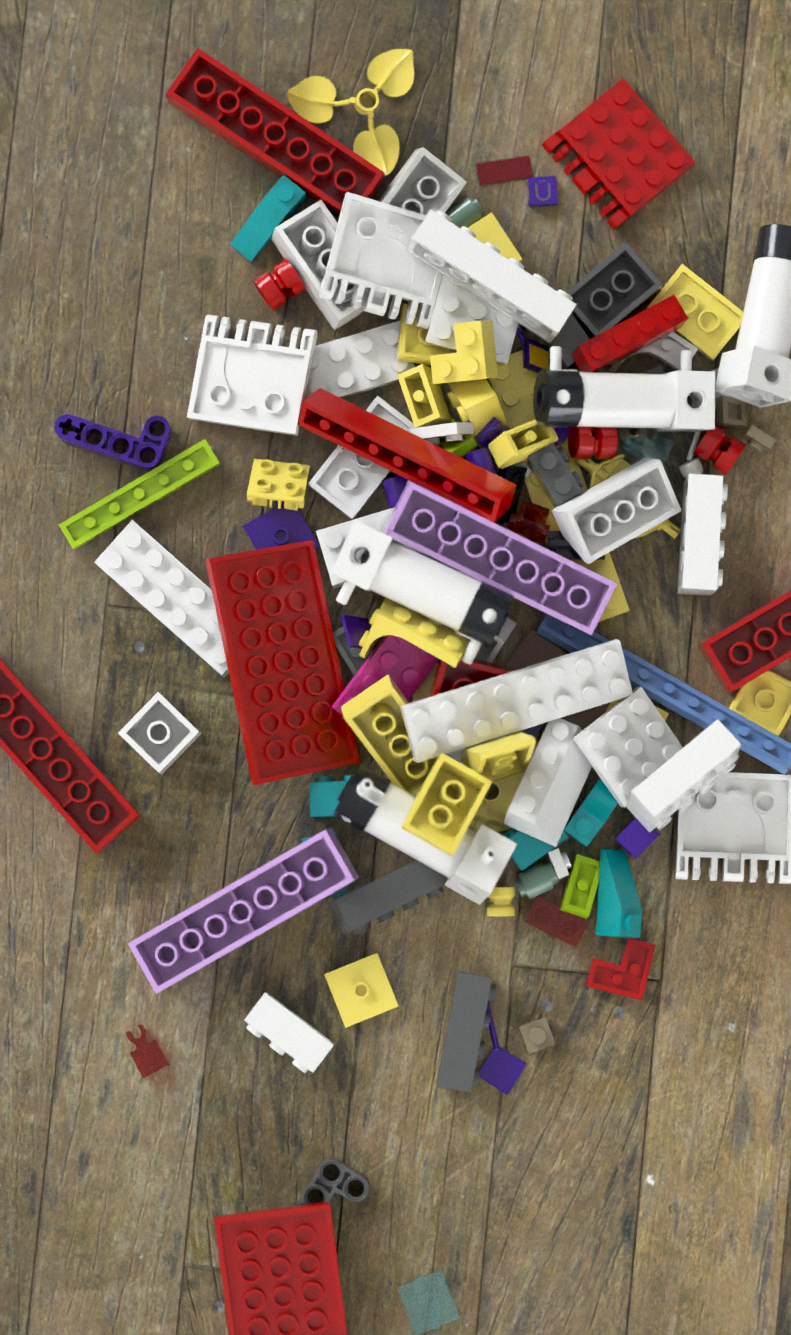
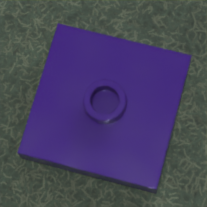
M284 502L281 509H278V506L243 525L256 550L309 540L314 541L315 550L320 548L300 511L284 509Z

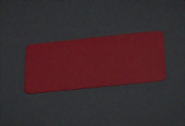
M529 156L478 163L476 165L480 185L532 177Z

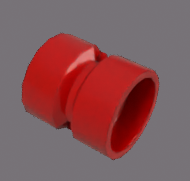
M287 259L275 265L271 274L265 272L253 280L257 290L272 311L284 305L286 297L294 298L306 290L301 278Z
M715 424V429L707 431L693 454L705 462L711 460L713 467L726 475L746 444L734 436L728 438L726 431Z
M575 427L569 429L568 450L572 459H590L592 455L595 459L612 460L615 457L618 444L616 427Z

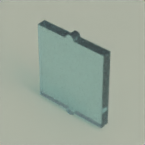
M442 1270L423 1277L418 1275L416 1280L397 1287L415 1335L433 1328L439 1330L441 1325L460 1318Z

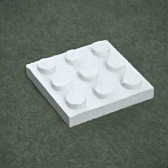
M443 274L425 343L456 351L454 324L493 320L497 363L507 365L518 322Z
M636 687L632 690L633 694L622 698L573 738L620 807L627 806L631 791L683 748L642 687Z

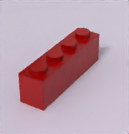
M672 295L582 343L571 356L581 372H600L680 329L689 318L676 296Z

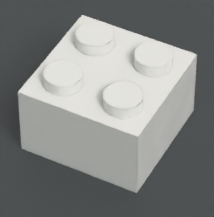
M159 692L118 732L160 774H163L202 734Z

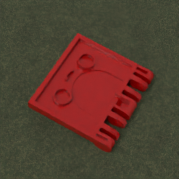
M624 78L541 145L548 154H551L562 144L567 143L552 156L556 163L563 160L571 151L578 156L563 170L567 176L585 164L586 167L576 174L571 181L584 196L600 183L603 187L588 199L592 205L598 203L608 193L614 198L599 213L605 218L619 206L621 207L607 220V223L613 230L619 228L695 165V161Z

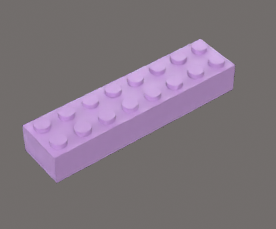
M409 480L383 531L384 534L473 578L497 587L513 595L514 598L590 635L593 634L617 586V583Z
M330 827L129 942L128 945L157 994L353 882L359 876Z

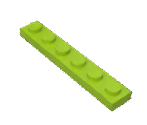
M204 439L60 523L59 527L72 549L75 550L214 469L220 463L208 442Z

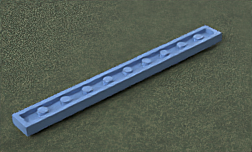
M546 614L536 632L570 653L610 641L596 632H593L592 635L587 634L549 614ZM622 648L630 684L633 689L642 687L649 698L703 729H707L718 719L740 742V750L784 775L791 766V743Z

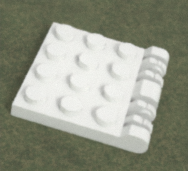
M350 192L345 193L325 276L319 291V298L331 301L337 280H339L334 301L341 304L345 299L348 283L356 285L351 300L352 308H359L364 290L367 288L369 290L366 294L363 311L384 316L391 295L394 297L390 304L388 318L395 320L399 314L402 299L408 300L410 303L405 313V323L413 324L418 304H421L418 309L415 326L427 329L431 322L442 273L407 251L412 237L426 215Z
M207 314L202 332L187 418L298 436L300 427L298 421L302 403L305 400L312 356L317 342V330L304 329L302 335L301 328L294 327L291 332L289 347H283L284 325H277L272 345H269L273 330L271 323L251 321L247 341H244L246 338L247 320L240 319L237 324L235 339H228L231 327L230 318L223 317L220 323L219 316Z
M729 772L727 775L722 776L720 773L713 780L715 783L704 794H701L699 791L692 797L693 802L684 811L680 812L678 810L675 879L687 880L689 857H692V880H699L701 873L700 857L710 858L708 869L710 881L717 880L718 858H723L722 881L743 882L744 860L750 859L749 882L756 883L758 878L757 860H767V870L765 873L767 883H774L775 861H779L778 883H791V775Z

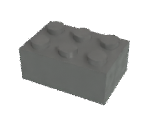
M625 242L566 293L573 298L572 302L577 304L571 312L587 336L592 339L630 318L661 291L663 284L628 243Z

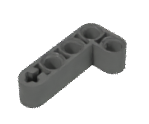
M328 1158L320 1165L295 1206L315 1204L309 1199V1192L313 1189H319L324 1193L325 1199L323 1202H329L335 1191L350 1201L359 1202L367 1196L370 1183L362 1173L340 1159ZM329 1164H334L339 1168L340 1176L336 1179H329L324 1174V1168ZM353 1180H359L364 1184L365 1190L362 1194L354 1195L349 1191L348 1184Z

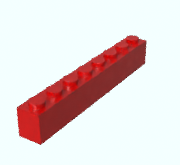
M319 388L302 403L298 421L299 426L494 523L511 506L516 484L344 399Z

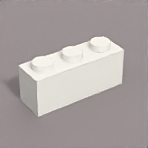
M267 991L244 1019L248 1023L246 1029L258 1038L263 1034L272 1042L269 1046L282 1056L285 1052L294 1058L292 1064L304 1073L307 1070L313 1073L335 1044Z

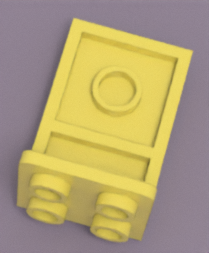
M385 598L380 609L377 608L369 621L372 625L370 630L364 633L359 642V646L363 647L359 656L365 658L382 636L393 635L407 640L449 665L456 667L462 659L471 639Z

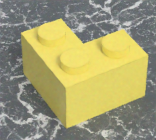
M493 320L454 324L457 353L430 356L433 384L498 377Z
M486 379L448 383L451 392L447 393L452 407L456 408L462 422H473L474 434L470 435L473 436L480 449L486 448L476 440L475 436L493 417L509 427L495 392Z

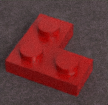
M627 937L621 964L617 965L592 958L585 986L642 1001L656 945Z

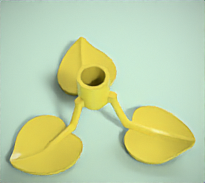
M395 49L375 57L369 64L367 78L377 86L375 89H362L356 98L351 97L342 101H334L336 97L334 85L329 79L321 76L308 77L287 91L288 100L294 111L308 122L315 124L328 122L332 118L333 107L354 104L355 109L360 114L367 115L369 131H363L357 135L353 151L382 170L385 175L391 173L399 156V138L394 129L389 125L383 124L374 129L373 111L379 104L377 93L381 89L386 96L393 98L403 96L410 90L414 81L412 50Z

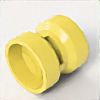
M515 887L493 888L488 896L491 905L487 907V916H515V907L511 905L512 898L515 896Z

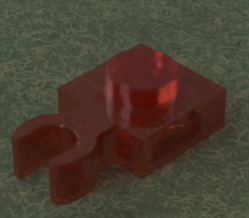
M140 1024L138 1025L141 1030L140 1038H134L130 1030L126 1032L129 1041L137 1047L130 1054L141 1076L145 1078L169 1065V1062L157 1039L148 1043L146 1029Z

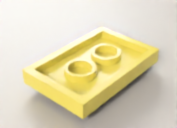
M682 264L648 305L647 309L675 295L689 318L675 332L697 347L698 351L713 362L740 328L743 311Z

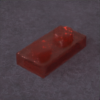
M537 896L525 922L577 947L589 922L574 914L559 910L560 907Z

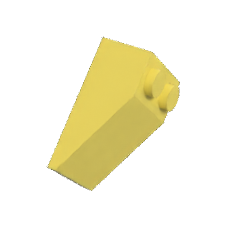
M517 731L464 748L462 760L466 767L494 782L526 772L536 741L534 737Z
M441 753L426 777L401 828L453 856L493 781Z

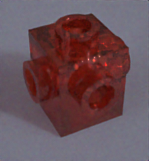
M523 500L518 513L512 512L507 529L538 544L539 540L545 541L550 525L546 524L550 509Z

